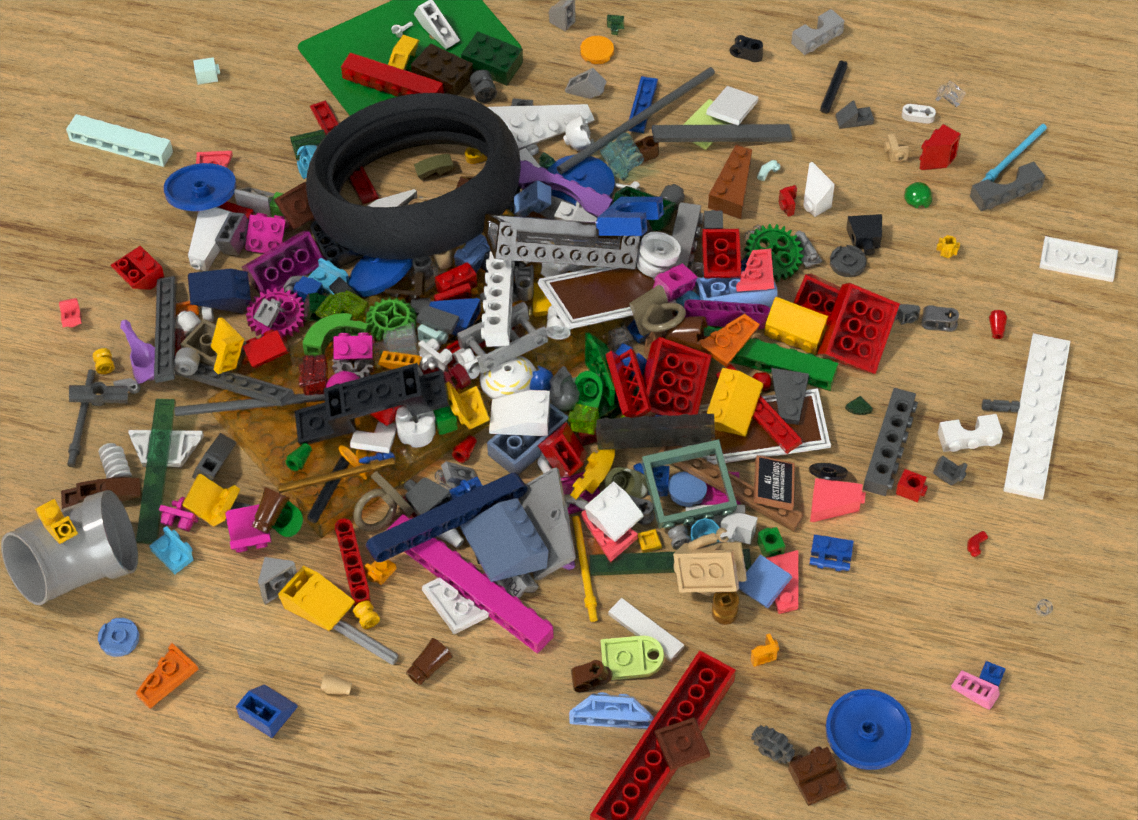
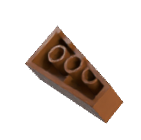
M735 145L709 193V209L723 211L724 214L738 219L742 218L751 167L752 149Z

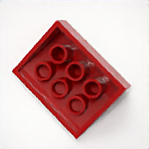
M852 283L842 284L817 355L876 374L900 303Z
M661 337L651 342L643 381L652 411L645 414L644 417L654 420L656 415L673 417L675 420L688 422L691 426L695 427L712 355ZM640 401L637 411L645 407L643 402Z

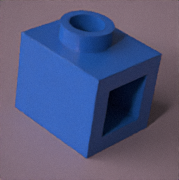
M302 276L293 288L294 293H297L298 297H302L303 302L308 293L324 295L322 283Z
M670 466L652 468L659 497L668 496Z

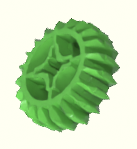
M389 296L386 301L382 298L381 303L375 301L374 306H370L369 312L366 315L369 333H371L373 338H377L378 342L384 340L385 344L391 341L394 345V342L397 340L401 343L402 338L408 340L409 335H413V329H416L417 316L414 308H412L410 303H406L404 299L399 301L398 297L392 300Z

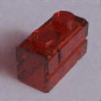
M304 356L303 364L299 365L300 375H302L299 376V387L303 388L305 395L324 394V388H326L328 382L327 356Z

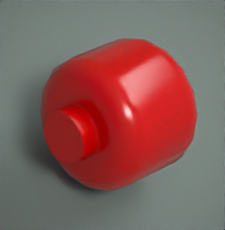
M759 372L753 375L752 378L763 383L762 391L770 389L771 377L768 373Z

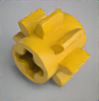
M946 235L944 238H939L936 250L940 251V256L950 258L953 254L957 255L960 243L956 242V237Z

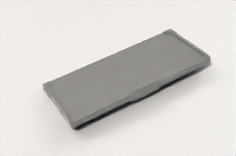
M557 467L527 483L528 490L520 497L523 509L549 551L547 568L534 571V580H540L576 559L568 509L565 503L560 472Z

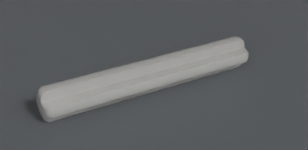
M342 619L333 627L336 631L391 665H394L399 658L397 653Z

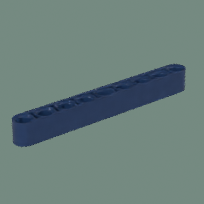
M516 472L510 473L371 537L365 546L376 562H383L468 522L499 502L522 497L527 492L528 487Z

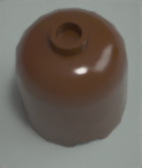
M705 316L685 317L677 326L662 331V338L704 352L701 342L698 341L708 337L704 336V328H708L707 319Z

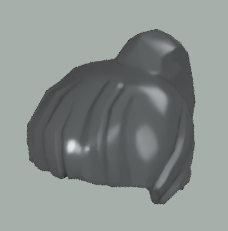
M563 366L550 380V401L562 412L572 410L579 401L580 395L571 374Z

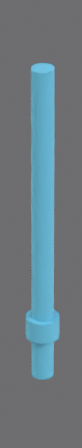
M1041 124L999 165L988 171L985 175L986 177L981 181L988 179L993 182L999 176L998 174L1047 129V126Z

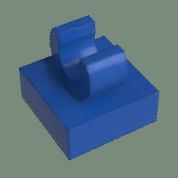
M986 661L979 678L999 687L1006 668Z

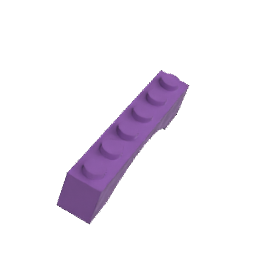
M520 160L521 171L518 186L522 190L538 180L550 186L552 190H557L571 196L586 212L596 218L613 203V199L607 194L601 195L590 187L580 186L574 180L568 181L560 174L556 173L554 175L543 167L538 168L527 160Z

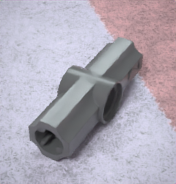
M95 382L92 385H69V402L91 403L94 406H102L105 403H128V386H106L102 382Z

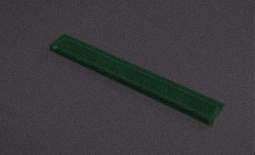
M156 399L136 536L137 543L152 544L158 539L161 517L159 508L163 503L175 414L174 407H176L175 399Z
M743 549L745 569L748 570L751 567L750 549ZM675 552L625 553L618 555L611 562L605 554L590 555L591 576L674 573L673 554Z

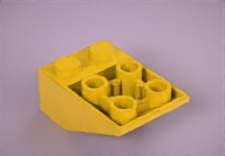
M304 565L278 593L284 609L328 631L332 630L355 603L352 598L320 573Z

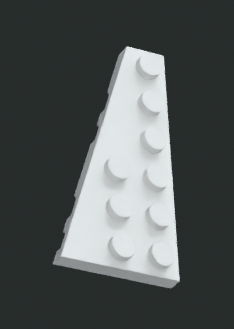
M588 104L488 107L507 124L517 142L518 149L565 133L568 122L580 115L584 117L587 124L594 121Z

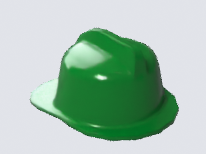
M584 371L575 380V385H577L580 395L573 411L581 417H588L597 411L604 392V386L601 378L596 373Z
M288 501L275 525H272V528L284 537L296 535L303 525L302 512Z

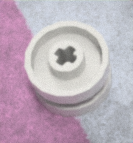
M650 232L644 235L637 253V268L643 274L655 278L658 274L668 271L671 267H676V261L681 252L678 241L662 232Z

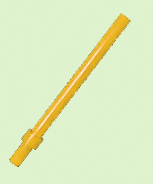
M573 516L572 522L586 597L584 598L585 608L588 609L590 622H595L598 620L596 613L597 601L596 597L593 596L580 517Z

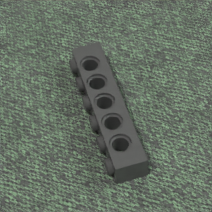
M898 388L893 389L865 477L864 491L886 496L887 490H892L894 483L892 474H897L899 463L896 461L897 458H902L904 447H901V445L907 441L909 432H906L907 427L911 428L913 422L911 413L916 412L918 402L915 401L916 393Z

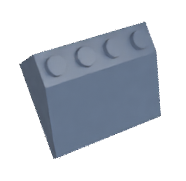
M518 498L499 502L461 525L462 532L490 582L547 568L549 551Z

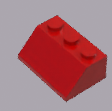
M812 273L805 274L793 303L828 316V325L841 287Z

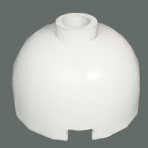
M582 115L568 122L565 128L566 135L563 136L567 146L571 145L574 150L582 151L594 143L593 138L589 139L591 138V132Z

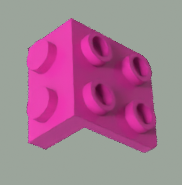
M263 213L250 215L245 249L250 252L266 253L283 243L284 231L289 229V223L285 220V217L274 215V218L267 217V214Z
M340 333L339 336H334V360L373 359V346H376V341L369 333H358V336Z
M259 504L226 512L231 540L230 548L231 550H236V553L248 551V547L256 546V549L268 547L267 543H272L270 533L267 534L252 527Z

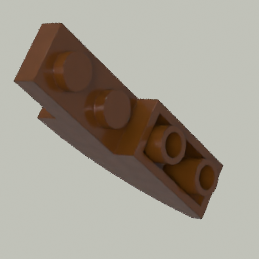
M130 477L106 478L76 483L75 488L61 491L62 509L81 503L85 497L105 490L115 493L121 502L142 497L141 479Z

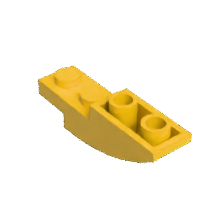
M611 438L607 443L603 441L597 448L598 453L593 452L588 457L587 461L589 463L585 467V473L582 475L584 478L581 479L579 477L572 485L575 489L570 495L575 500L585 490L593 494L605 479L614 460L615 439Z

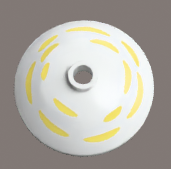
M518 356L485 373H480V385L484 393L491 399L530 390L533 371H536V369L528 359Z

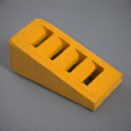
M383 351L378 365L392 370L414 363L419 365L422 357Z

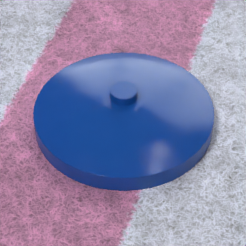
M574 155L557 160L547 170L554 175L556 173L560 174L557 171V166ZM589 156L565 173L560 174L564 179L568 181L574 180L580 186L590 187L601 195L607 194L612 197L614 193L615 180L613 172L606 163L596 157ZM551 189V196L563 199L576 206L577 201L563 192Z
M200 163L183 167L172 173L164 183V194L167 202L173 207L186 211H202L215 208L227 202L234 195L237 185L235 175L230 169L218 164Z
M364 256L353 268L349 276V286L362 297L381 293L385 289L392 287L406 275L413 265V259H381Z
M860 689L841 696L832 705L826 720V737L833 752L847 764L860 769L877 770L894 764L904 755L911 738V722L903 706L890 695L877 690Z

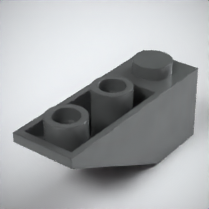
M220 433L197 465L192 478L196 479L198 474H202L213 481L237 442Z

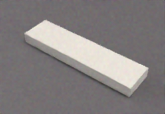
M621 598L608 611L609 616L634 635L650 636L656 639L663 648L664 657L670 662L684 649L683 643Z

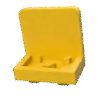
M449 381L446 382L448 398L453 403L450 405L451 410L455 416H458L462 425L465 424L470 430L490 420L477 386L458 394Z

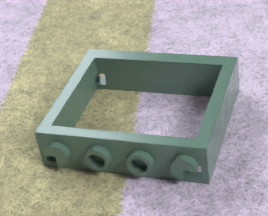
M719 439L642 456L641 464L659 529H671L678 524L690 525L695 523L696 520L704 518L712 520L714 516L718 515L726 517L728 514L736 511L737 503ZM715 454L728 502L664 516L652 468Z

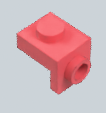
M77 298L59 301L63 327H75L78 324H82Z

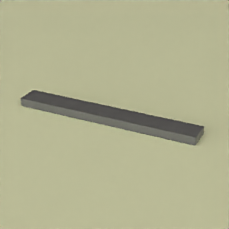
M734 124L652 125L654 142H775L792 140L789 124H739L738 126Z
M175 276L157 279L154 380L156 383L175 379L177 286Z
M199 363L198 370L192 375H182L175 370V375L279 406L285 405L294 396L292 389L231 371L217 374L213 370V366Z

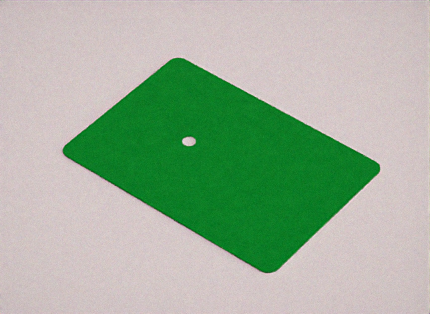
M391 0L301 41L298 44V50L350 116L375 103L398 97L343 79L341 65L350 53L388 65L393 48L400 40V38L396 37V34L392 33L391 28L394 25L404 26L412 22L413 25L403 31V35L419 40L415 56L410 55L406 71L411 72V64L430 43L461 58L462 52L477 31L521 48V45L482 0H433L460 39V42L448 49H445L435 39H431L429 37L430 34L422 27L414 15L418 6L428 0Z

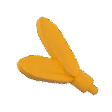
M339 446L341 455L352 466L364 465L359 463V459L367 457V450L356 449L355 456L347 447ZM367 472L360 474L365 480L367 479Z

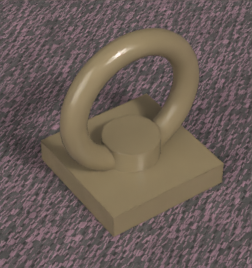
M661 285L656 286L629 303L639 333L642 336H646L650 332L669 330L681 323L686 315V310L681 304L668 302L664 288ZM671 310L678 311L677 316L674 319L670 320L671 318H673Z
M375 471L371 478L382 489H374L365 493L358 500L353 515L354 521L360 529L374 532L386 527L392 521L397 505L408 516L415 511ZM381 497L389 505L386 516L377 523H365L361 515L363 507L372 498Z

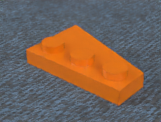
M173 643L168 647L169 651L165 657H161L158 661L155 671L147 676L136 691L137 697L149 709L199 670L197 665Z

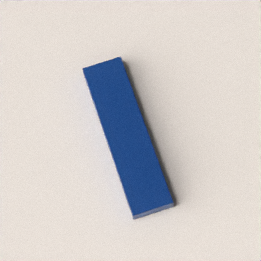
M641 76L629 120L652 105L658 79ZM648 118L629 131L644 134Z

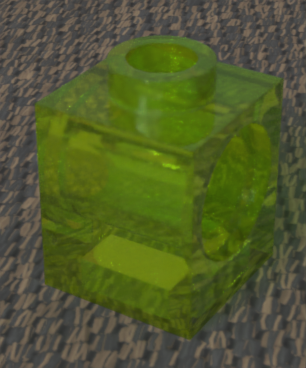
M576 404L568 417L572 431L594 435L599 421L598 408Z

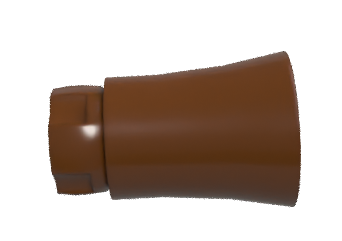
M265 487L252 527L269 534L272 525H275L290 498Z
M431 638L425 649L406 671V674L415 684L420 686L442 665L452 659L453 656L441 642Z

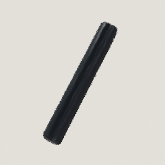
M841 60L837 65L821 104L820 111L827 114L831 109L847 69L848 63Z
M341 456L332 472L347 469L350 463ZM341 478L325 483L307 515L308 521L316 523L319 520Z

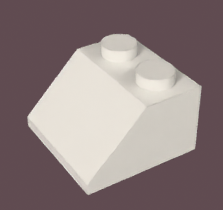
M614 481L585 506L588 519L614 542L644 517L627 492Z

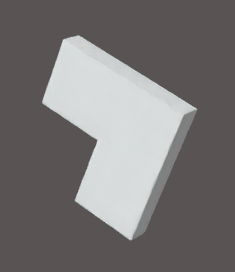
M378 421L374 433L356 430L351 439L350 448L389 453L397 432L396 424L391 423L386 426Z

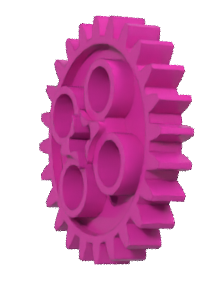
M274 288L273 292L267 289V294L260 292V298L254 296L255 302L250 301V307H247V323L251 331H255L256 336L261 334L263 337L264 332L274 329V331L278 330L284 336L289 334L293 337V331L299 333V327H304L303 322L306 321L304 320L305 311L302 297H298L297 293L292 294L290 289L286 293L284 288L280 292H277L276 288ZM264 298L267 300L273 298L281 302V307L286 309L284 313L279 312L271 328L253 318Z

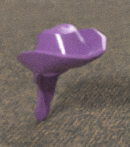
M121 321L120 328L126 334L131 347L130 359L136 382L140 384L148 380H154L155 347L140 340L132 330L129 321Z

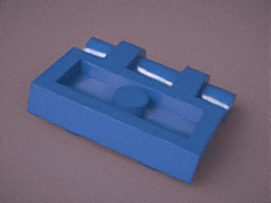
M814 534L811 555L819 556V558L810 557L809 565H815L821 569L823 567L833 568L839 572L841 570L849 571L850 563L843 562V560L851 562L854 541ZM825 558H831V559H837V560H836V561H834V560H827V559H825Z

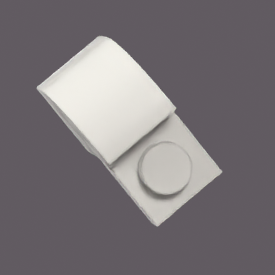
M742 513L726 516L721 521V528H725L727 532L722 533L720 537L728 536L727 542L739 541L750 545L756 532L758 517Z

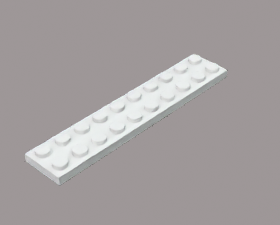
M1034 333L1032 335L1004 492L1043 499L1070 341Z

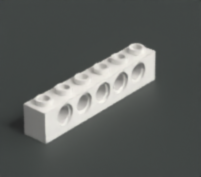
M491 251L489 259L486 260L488 273H485L487 286H484L486 300H483V308L486 312L482 314V322L485 326L481 328V337L485 339L487 347L509 346L515 262L514 260L494 259Z

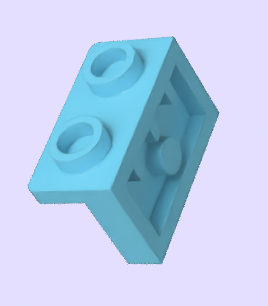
M323 258L318 260L319 267L307 277L321 282L324 293L329 296L335 295L329 286L338 277L342 278L349 285L347 272L335 267L330 261H326Z
M166 526L163 528L165 534L149 547L176 574L194 560L191 553L193 549L187 542L183 543L180 540L181 538L175 530L171 531Z

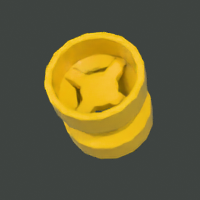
M101 348L93 353L92 356L96 363L95 368L98 374H109L115 369L109 349Z
M363 601L353 609V613L356 618L360 619L359 623L363 629H370L380 621V617L377 612L373 611L374 607L370 601Z

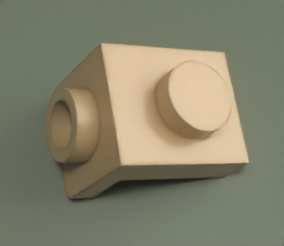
M895 133L888 134L887 142H884V150L888 152L890 162L908 159L910 148L909 146L899 147Z

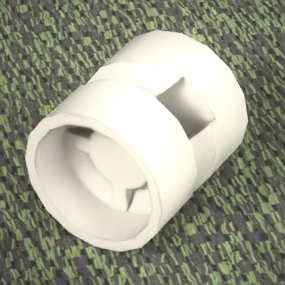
M550 306L547 316V335L556 340L568 338L571 329H567L553 306Z

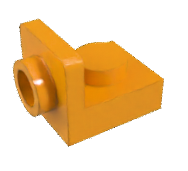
M388 559L383 562L374 561L371 565L367 563L364 566L366 577L371 582H377L380 585L397 569L396 564Z
M766 634V646L760 645L751 650V663L753 667L777 660L779 645L776 639L773 640L771 634Z

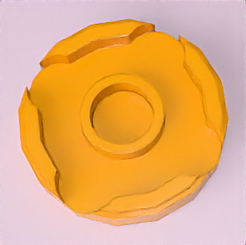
M603 36L588 37L580 46L581 57L586 62L587 60L590 61L591 64L606 63L614 54V45L611 40Z

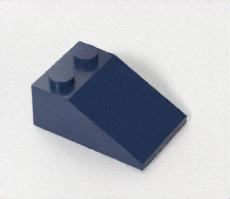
M230 268L188 274L191 305L243 314L251 301L247 271Z

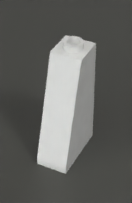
M215 207L198 212L188 253L190 265L194 269L209 270L221 250L214 240L230 211Z

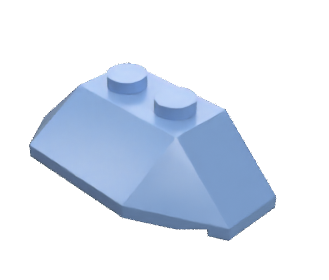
M604 692L591 694L569 712V723L575 725L647 730L654 719L652 714L634 696L627 694L609 695Z

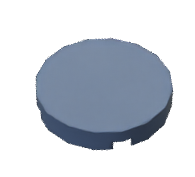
M679 472L669 480L667 491L673 502L681 506L691 507L693 504H700L705 499L707 486L704 481L687 472Z
M114 618L111 622L105 623L98 632V642L101 650L113 657H121L131 653L139 643L140 634L137 626L126 618Z

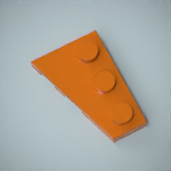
M743 314L726 324L724 328L711 333L709 337L698 342H701L705 353L712 355V358L727 367L757 331L760 324L746 314Z

